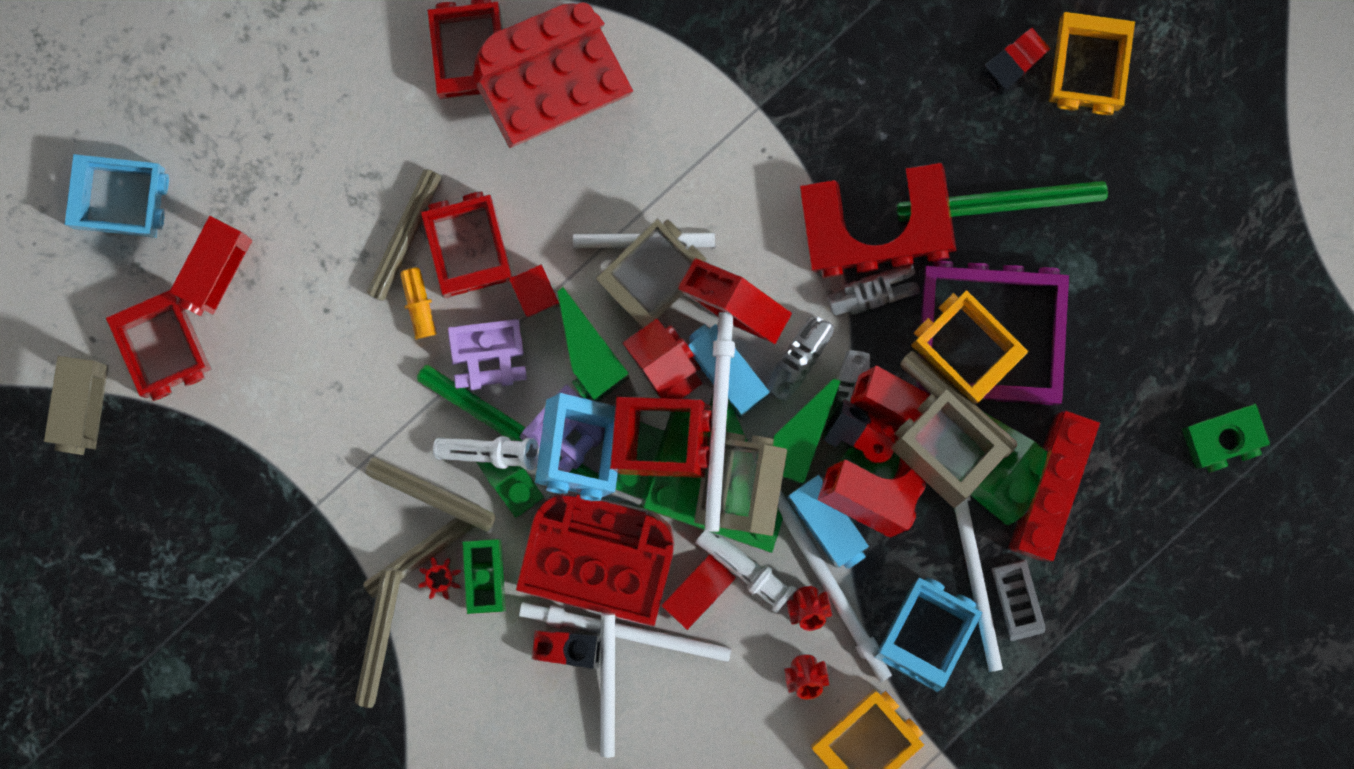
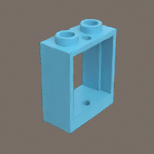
M73 154L65 225L77 230L157 238V231L162 230L164 226L165 211L160 206L162 195H166L168 192L169 175L165 173V168L158 163ZM94 170L151 176L145 226L88 220Z
M704 324L689 336L690 344L688 346L693 352V357L701 370L714 385L716 357L712 355L713 341L717 340L718 326L715 324L709 329ZM735 348L734 358L730 359L728 399L734 412L741 418L764 400L770 391Z
M563 393L547 399L535 483L547 486L546 490L552 493L566 494L568 491L580 493V498L588 501H601L602 497L614 493L618 472L610 469L616 406ZM565 419L605 428L598 479L558 470Z
M817 475L786 498L835 567L844 565L846 569H850L866 557L863 550L869 546L847 515L817 500L823 484V480Z
M919 577L912 584L874 658L938 692L946 685L983 612L975 608L976 603L971 599L959 594L954 597L943 591L945 587L940 582L926 577L925 580ZM918 596L964 621L939 669L894 644Z

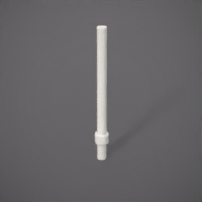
M727 312L719 313L717 340L713 341L712 356L716 357L704 530L719 532L730 359L734 358L735 342H732L733 316Z
M780 491L778 509L783 517V521L857 643L855 649L862 660L866 658L879 682L888 679L892 674L887 665L874 658L879 649L873 636L870 638L785 495Z
M969 496L954 509L973 599L976 603L975 608L983 612L978 623L988 671L993 672L1002 670L1003 667L968 501L971 500Z
M524 602L521 604L520 617L547 622L546 626L558 629L562 625L601 634V619L565 612V608L554 605L546 608ZM615 623L616 638L729 662L732 648Z

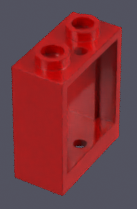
M471 0V5L457 6L456 2H442L435 5L436 9L427 10L436 91L440 100L481 95L473 75L446 78L440 24L492 18L494 34L503 30L501 9L498 1Z
M482 191L464 195L462 197L463 202L449 205L448 200L428 205V211L421 212L444 298L510 282L509 278L513 277L491 195L484 196ZM486 210L500 265L449 279L435 223Z
M209 216L169 291L178 297L175 304L199 316H202L204 310L214 315L253 240L234 227Z
M697 258L693 260L678 287V290L718 318L720 312H727L733 316V327L772 344H776L792 315L789 310L743 277Z
M170 290L106 318L139 396L144 398L151 397L152 401L172 394L171 387L180 383H184L186 387L205 379L203 373L212 370L185 308L175 304L178 297L170 293ZM173 310L196 364L150 384L127 330Z
M617 397L610 469L622 475L705 478V468H709L710 447L707 446L708 432H711L712 410H710V406L697 399ZM641 410L690 412L686 463L636 461Z

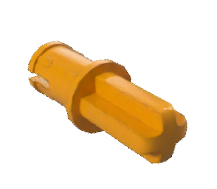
M415 267L401 271L400 276L408 304L404 308L409 310L415 340L437 335L429 305L432 303V299L428 300L421 270Z

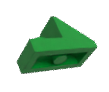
M476 461L492 488L497 491L515 518H518L545 499L530 475L521 466H508L505 469H500L491 462Z

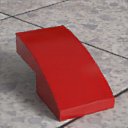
M709 554L661 606L688 630L736 577Z

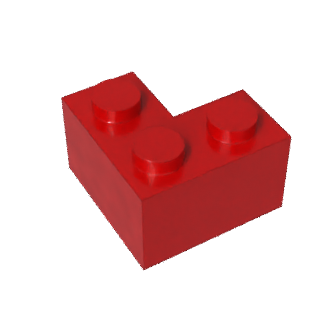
M656 318L622 342L660 398L682 399L703 384L696 374L701 368L694 359L693 352L683 338H680L672 325L665 328Z

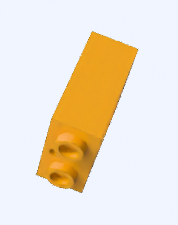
M1064 12L1059 20L1049 102L1057 103V108L1064 110H1078L1079 106L1091 107L1093 113L1100 115H1113L1114 111H1119L1125 102L1135 21ZM1069 34L1119 41L1111 97L1062 91Z
M966 290L960 297L953 293L939 307L943 314L935 322L928 318L914 332L918 339L911 346L973 404H977L1029 351ZM960 309L1005 352L972 386L927 343Z
M873 689L810 747L829 769H849L829 745L874 704L881 709L910 742L881 769H899L924 746L919 739L924 733L910 718L904 722L898 716L895 710L900 706L886 691L880 695Z

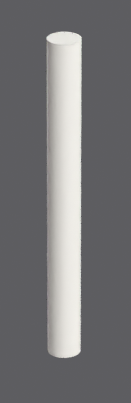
M655 233L640 248H665L672 246L660 233ZM682 233L678 238L686 247H690L692 244L695 247H715V233ZM573 234V248H626L640 234Z
M614 613L601 614L600 756L606 758L615 756Z

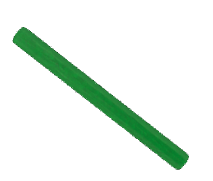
M1097 181L949 197L951 217L1104 201L1108 197L1106 182ZM911 201L898 203V220L900 222L909 221Z
M424 365L416 378L418 382L501 435L508 437L511 441H523L519 436L526 428L525 426L467 389H456L453 380L431 366ZM583 463L577 469H572L569 472L595 479L599 478L597 472Z

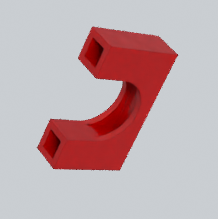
M942 163L906 168L911 201L910 220L906 229L898 238L883 245H866L851 236L844 221L840 187L835 180L800 186L812 271L821 273L822 278L841 276L843 275V269L856 267L857 272L878 270V263L892 261V267L914 264L913 258L927 256L928 261L948 259V252L956 251L945 170Z
M874 366L858 376L850 402L888 423L896 432L909 418L915 422L921 416L917 409L930 394L888 371ZM940 411L914 438L934 457L936 455L934 446L937 436L942 432L946 423V419ZM901 458L897 473L893 479L878 477L845 459L827 469L817 500L891 538L909 530L916 519L914 509L918 498L924 492L926 481Z
M1068 411L1053 416L1043 445V449L1047 450L1048 454L1038 488L1028 511L1017 521L1008 550L1039 561H1054L1100 425L1099 422Z

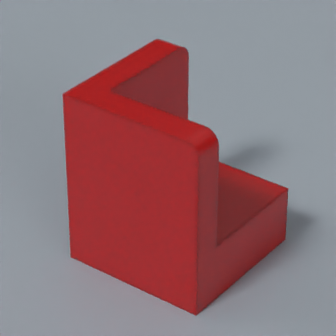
M542 264L509 278L527 317H531L548 308L553 307L555 309L560 306Z

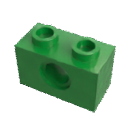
M1256 404L1182 428L1195 468L1206 467L1208 473L1227 467V459L1240 455L1241 461L1262 455L1260 448L1270 445ZM1223 430L1231 432L1234 436L1235 443L1230 450L1224 449L1219 443V436Z
M502 540L464 541L463 557L467 614L506 611Z

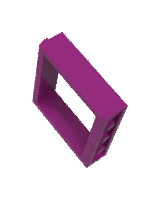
M932 261V266H926L923 269L920 326L928 318L934 322L936 279L1055 287L1050 388L995 385L980 401L1042 405L1062 404L1069 275H1061L1060 269L1050 267L1039 268L1038 273L1024 272V266L1004 265L1003 271L989 270V264L968 263L967 269L953 268V262ZM933 337L927 342L931 347ZM916 382L917 388L931 395L923 386Z

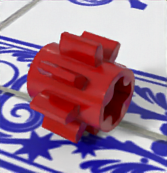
M432 557V567L429 570L426 568L419 569L426 576L425 581L421 582L418 586L419 588L428 586L431 589L429 599H434L437 592H442L443 597L448 600L450 599L448 591L450 588L461 589L462 587L459 583L455 582V576L462 573V570H452L449 567L451 558H447L443 565H439L437 559ZM444 569L446 570L445 577L449 579V583L442 584L437 588L435 587L436 580L432 578V573H438Z
M804 586L797 589L793 594V600L786 601L791 624L799 623L800 627L806 631H814L823 627L826 623V617L832 616L828 593L822 592L819 594L818 589L813 586Z
M812 655L797 656L791 661V668H784L788 692L793 693L796 691L797 696L801 699H814L822 694L823 686H829L826 662L821 661L817 663V659Z

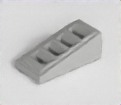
M1026 559L991 568L1010 641L1044 633L1046 627ZM1018 574L1023 576V580L1003 584V578ZM1026 588L1027 594L1007 598L1006 593ZM1030 602L1031 608L1011 612L1010 607ZM1030 617L1034 618L1035 622L1018 627L1015 626L1014 621Z

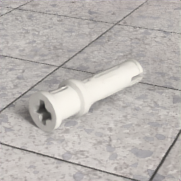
M501 436L494 441L439 437L434 441L433 455L437 460L491 462L500 469H505L508 466H521L524 470L530 471L534 470L537 466L539 445L534 438H526L523 441H511L508 437Z
M704 531L695 542L748 584V592L752 595L757 593L772 605V611L775 613L781 609L796 590L794 586L788 587L775 577L769 566L766 567L764 565L761 567L723 536Z

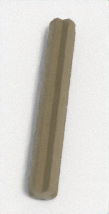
M430 169L423 170L367 289L369 296L379 301L385 300L423 220L421 212L427 211L428 205H430L441 181V176Z
M911 351L904 357L900 364L901 368L929 393L938 398L947 389L1011 449L1004 458L1008 457L1018 445L1016 440L916 352Z
M371 458L366 467L365 473L369 477L484 531H489L495 522L496 516L493 512L382 460Z
M455 517L385 568L401 571L402 580L474 529L475 526ZM383 569L363 584L365 590L372 598L377 597Z
M384 568L381 573L355 698L356 705L365 708H372L376 701L402 573L393 568Z

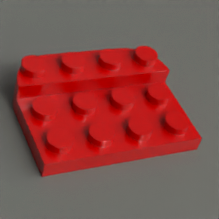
M584 2L563 4L491 35L478 51L473 78L509 149L630 96L633 92L626 75L601 30L605 23L589 4Z
M568 491L566 494L554 493L544 501L534 517L516 591L600 613H614L619 618L655 626L674 553L675 542L671 525L660 515L646 509L601 498V501H588L581 499L580 493Z

